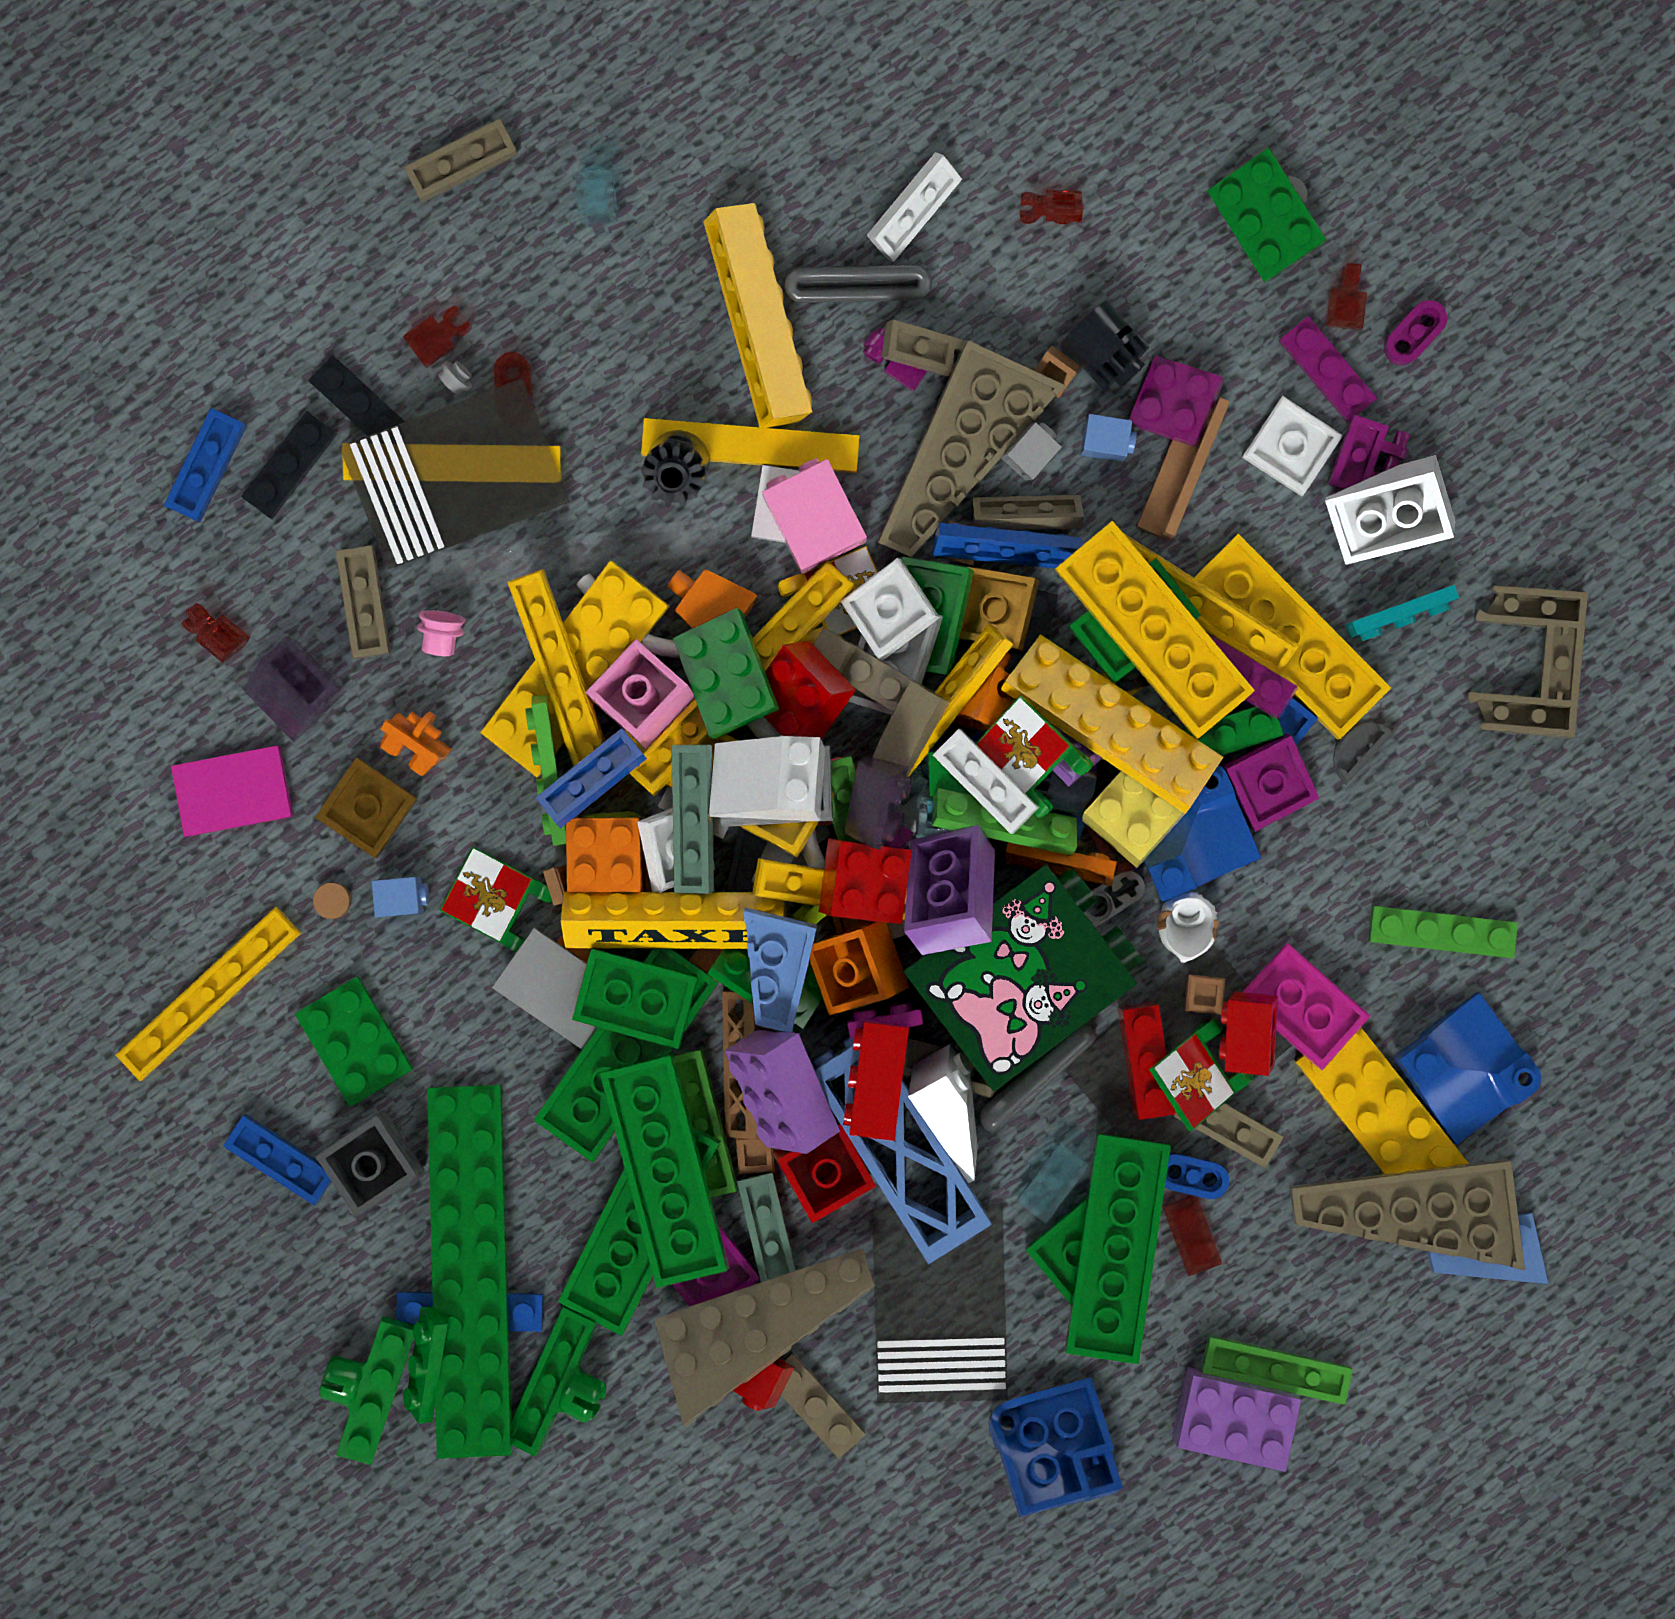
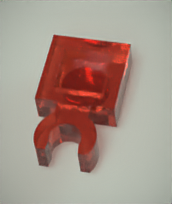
M457 306L447 309L440 323H437L431 315L403 336L426 368L455 348L450 341L451 337L454 335L464 336L472 329L468 321L460 326L452 324L454 317L461 313Z

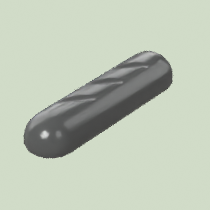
M917 264L798 267L787 274L784 288L788 297L799 303L910 301L925 297L931 290L932 280L928 270Z
M1084 1024L1020 1072L1008 1086L1003 1088L983 1107L980 1121L984 1130L988 1133H996L1092 1045L1096 1040V1031L1091 1026Z

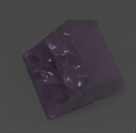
M287 636L259 662L243 689L293 742L300 738L346 693L341 685L297 640Z
M865 757L858 761L845 834L879 850L889 841H893L895 834L900 835L905 817L904 813H900L902 798H908L912 778L907 777L909 766Z

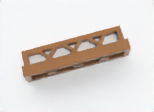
M1221 397L1216 401L1197 448L1175 440L1171 441L1136 526L1137 529L1166 541H1170L1175 537L1230 401Z
M734 991L722 992L725 1137L758 1140L760 1139L757 1134L758 1126L752 1113L743 1102L744 1094L738 1089L737 1080L729 1070V1060L725 1050L736 1044L739 1036L741 1039H744L758 1029L779 1030L755 1025L753 1004ZM735 1000H743L744 1016L741 1020L735 1014ZM740 1109L745 1115L746 1130L737 1129V1113Z

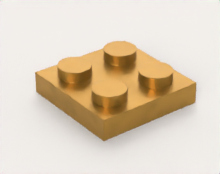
M968 567L974 570L959 640L974 643L990 623L1013 643L1010 648L1011 650L1023 652L1039 580L1032 577Z
M355 758L315 818L373 858H378L418 798L360 758Z

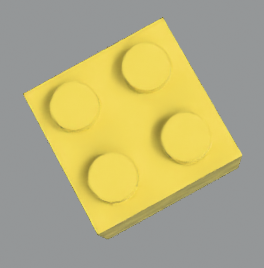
M1121 771L1086 809L1082 821L1137 868L1185 814Z

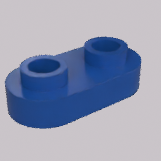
M1170 1153L1168 1168L1176 1164L1180 1167V1174L1177 1177H1170L1167 1172L1165 1188L1206 1199L1219 1198L1227 1191L1229 1175L1220 1164L1180 1153ZM1214 1173L1215 1182L1209 1186L1203 1183L1204 1175Z

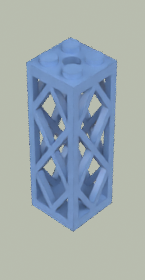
M848 1037L843 1042L846 1048L836 1054L832 1048L813 1060L812 1063L815 1066L813 1069L830 1108L929 1265L992 1225L991 1221L962 1173L909 1099V1088L903 1079L895 1141L871 1138L896 1151V1187L865 1137L849 1135L850 1126L843 1125L846 1102L854 1103V1088H848L851 1065L858 1066L860 1051L853 1050L854 1037ZM843 1073H845V1105L830 1083ZM904 1103L937 1156L904 1140ZM904 1156L945 1176L946 1216L905 1195ZM955 1184L971 1208L957 1218ZM916 1218L938 1230L926 1236Z

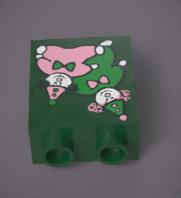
M1046 864L993 904L992 942L926 954L903 971L993 1092L1138 984L1129 971L1143 962L1141 956L1117 926L1101 936L1084 912L1098 903V901L1073 868H1069L1059 877H1056Z

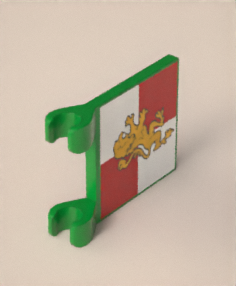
M1022 695L1014 701L975 743L1039 807L1034 812L1039 818L1047 815L1052 810L1053 804L1035 788L1063 759L1080 776L1087 773L1093 767V761L1068 741Z
M472 847L439 911L517 953L526 939L511 932V929L529 894L544 902H553L546 884Z
M1216 1018L1211 1019L1208 1023L1204 1022L1198 1025L1193 1033L1149 1068V1071L1188 1131L1198 1127L1236 1092L1254 1080L1252 1074L1232 1072L1226 1077L1205 1043L1222 1031V1027Z

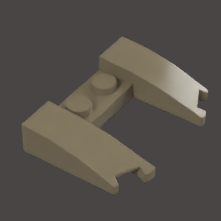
M1495 585L1491 591L1497 594L1496 598L1487 612L1478 610L1474 621L1545 628L1539 698L1468 692L1467 698L1469 703H1478L1485 723L1479 725L1480 730L1565 739L1574 738L1588 592Z
M822 628L814 643L816 649L855 689L893 711L864 776L868 779L878 780L879 772L897 773V781L905 782L950 702L833 631Z

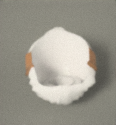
M1188 891L1173 897L1163 904L1162 912L1157 919L1159 935L1165 947L1175 954L1181 962L1185 963L1202 955L1217 940V928L1219 925L1215 907L1202 894Z

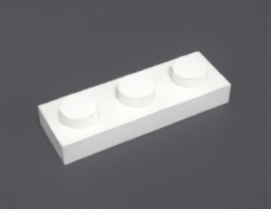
M936 152L867 234V237L887 259L893 262L897 259L962 180L944 155Z
M958 729L934 753L933 756L1010 834H1014L1039 808L961 729Z

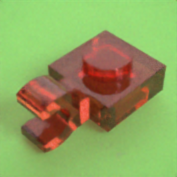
M1046 190L1045 195H1037L1032 192L1021 193V205L1033 207L1028 211L1019 210V222L1034 223L1041 216H1045L1046 221H1054L1058 224L1082 222V191Z
M1346 263V267H1342L1340 289L1331 288L1329 290L1326 327L1353 330L1363 329L1367 292L1357 291L1361 275V264Z
M195 603L186 610L189 617L181 623L190 633H198L195 641L222 663L242 650L250 639L246 633L223 614L214 619L198 603Z

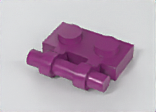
M1352 415L1327 485L1344 490L1378 475L1379 473L1373 472L1380 452L1388 455L1382 472L1400 465L1401 460L1406 459L1409 451L1406 446L1410 434L1397 430L1391 443L1384 440L1389 426Z

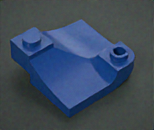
M1219 765L1212 774L1217 779V785L1213 789H1208L1206 786L1203 787L1186 814L1143 861L1162 902L1261 859L1237 802L1230 779L1226 771Z
M1478 992L1420 1033L1419 1038L1393 1056V1059L1412 1083L1413 1089L1455 1145L1459 1144L1508 1107L1520 1104L1535 1093L1541 1084V1073L1528 1053L1515 1042ZM1522 1072H1526L1528 1081L1521 1085L1518 1082V1076Z
M1091 1377L1006 1401L997 1406L991 1413L988 1422L994 1446L1000 1453L1019 1518L1111 1495L1123 1488L1112 1455L1114 1446ZM1002 1418L1011 1420V1430L1002 1428L1000 1424Z

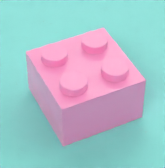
M637 639L586 691L594 703L645 750L695 699L690 687Z

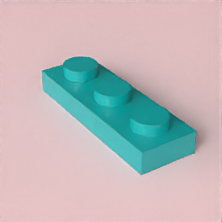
M1455 585L1355 620L1346 624L1345 627L1349 638L1360 635L1361 640L1365 641L1383 634L1381 627L1394 623L1395 628L1398 629L1417 622L1415 615L1428 611L1431 617L1451 609L1449 602L1459 599V595Z

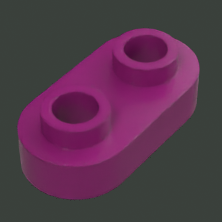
M1433 300L1422 301L1415 306L1386 338L1384 353L1387 359L1393 364L1400 366L1408 365L1417 359L1445 328L1448 319L1445 308ZM1421 316H1429L1432 320V325L1430 327L1423 326L1420 321ZM1402 341L1407 344V353H1400L1397 350V342Z

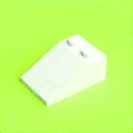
M1436 455L1400 464L1325 499L1346 565L1454 538L1455 518Z
M778 736L715 743L709 816L820 821L825 763V747L820 737Z
M951 1044L913 1064L908 1097L966 1181L970 1183L975 1180L978 1149L970 1079L971 1067L966 1057L962 1053L957 1054Z

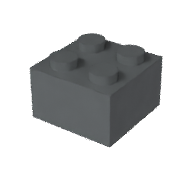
M386 1111L377 1114L315 1156L355 1217H358L425 1171Z

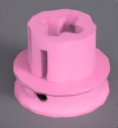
M426 610L418 613L421 623L417 625V629L423 632L421 650L436 656L453 655L456 637L464 635L461 626L466 622V619L460 615L445 611Z

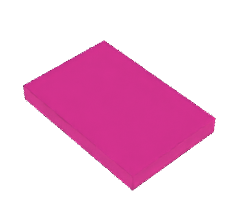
M278 745L171 766L184 837L293 817L281 747Z
M1288 943L1279 950L1243 990L1245 993L1278 996L1276 1031L1320 1070H1323L1371 1016Z

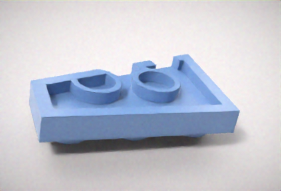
M745 907L744 920L748 939V957L750 958L755 1025L783 1032H792L817 925Z
M1529 1211L1518 1214L1525 1270L1427 1251L1431 1270L1434 1273L1549 1284L1533 1214Z

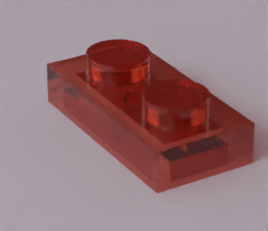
M1192 1195L1162 1206L1188 1277L1222 1264L1197 1196Z

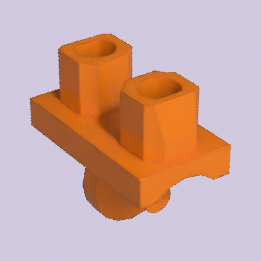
M413 711L408 717L398 712L391 720H385L380 728L385 732L380 748L394 756L401 754L404 747L413 751L415 754L408 765L410 769L420 776L425 775L435 765L446 759L452 750L438 740L442 732L433 726L436 715L431 711L426 713L423 718Z

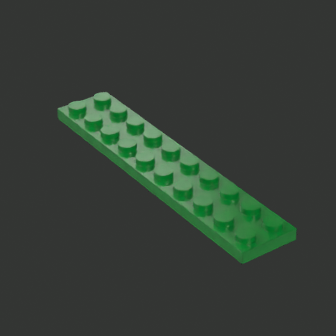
M480 1085L427 1088L433 1308H436L448 1323L439 1383L435 1391L437 1459L510 1456L512 1454L502 1086Z

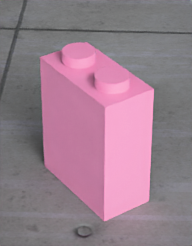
M817 458L808 461L798 468L800 473L788 479L785 475L776 477L766 484L767 489L762 491L763 499L801 574L867 541V536L828 459L819 462Z

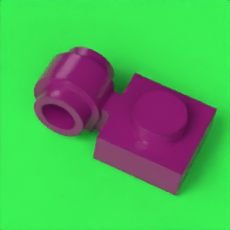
M878 328L876 332L872 331L863 344L865 346L863 354L877 364H881L884 359L881 358L885 330L882 328ZM889 360L890 363L884 370L885 374L913 392L928 372Z

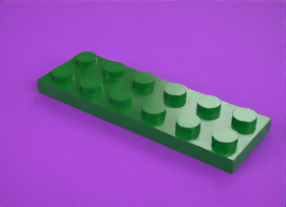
M653 948L645 959V963L699 977L684 1030L685 1033L720 982L709 976L707 972L674 949ZM598 1027L533 1121L592 1163L595 1162L615 1133L600 1073L669 1055L674 1048Z
M673 1054L601 1072L600 1077L656 1288L727 1271L729 1265Z
M692 1126L705 1174L721 1140ZM625 1168L558 1300L559 1303L620 1336L625 1333L653 1277Z
M1102 1133L1096 1134L1065 1344L1066 1354L1139 1364L1171 1149L1169 1143Z

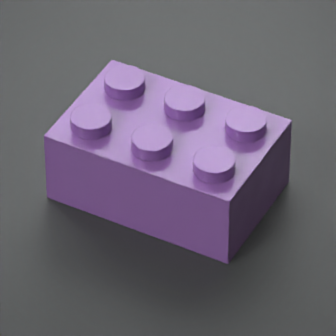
M979 825L910 840L909 850H912L907 883L904 932L919 952L925 955L992 942L995 849Z
M758 1029L725 1050L729 1060V1070L733 1077L738 1080L744 1094L743 1102L752 1113L758 1126L757 1134L766 1147L807 1154L840 1132L798 1033Z
M1187 1367L1172 1439L1180 1449L1286 1472L1301 1399L1294 1393L1202 1373L1200 1369Z

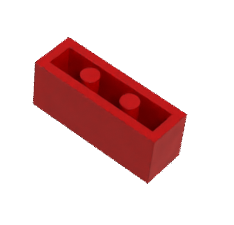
M1149 1002L1117 1007L1134 1116L1142 1120L1176 1114L1175 1109L1149 1071V1068L1166 1055L1159 1005Z
M864 1020L863 1029L855 1028L853 1050L860 1051L858 1066L851 1065L848 1088H855L854 1103L846 1102L843 1125L850 1126L849 1135L895 1141L909 1031L908 1026Z

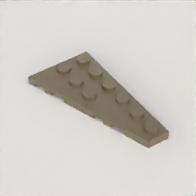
M966 340L877 542L912 557L938 528L939 523L962 502L966 494L989 472L1018 440L1021 433L1033 420H1036L1044 411L1043 409L1066 385Z
M1508 1159L1289 1186L1293 1221L1298 1226L1339 1234L1344 1233L1363 1237L1364 1239L1379 1240L1399 1246L1454 1257L1460 1256L1480 1262L1495 1263L1525 1270L1512 1164Z
M863 1248L655 1318V1324L683 1426L685 1428L696 1421V1417L708 1408L716 1406L724 1400L727 1394L742 1383L748 1382L792 1349L791 1346L806 1335L809 1336L816 1331L819 1325L835 1313H840L875 1287Z

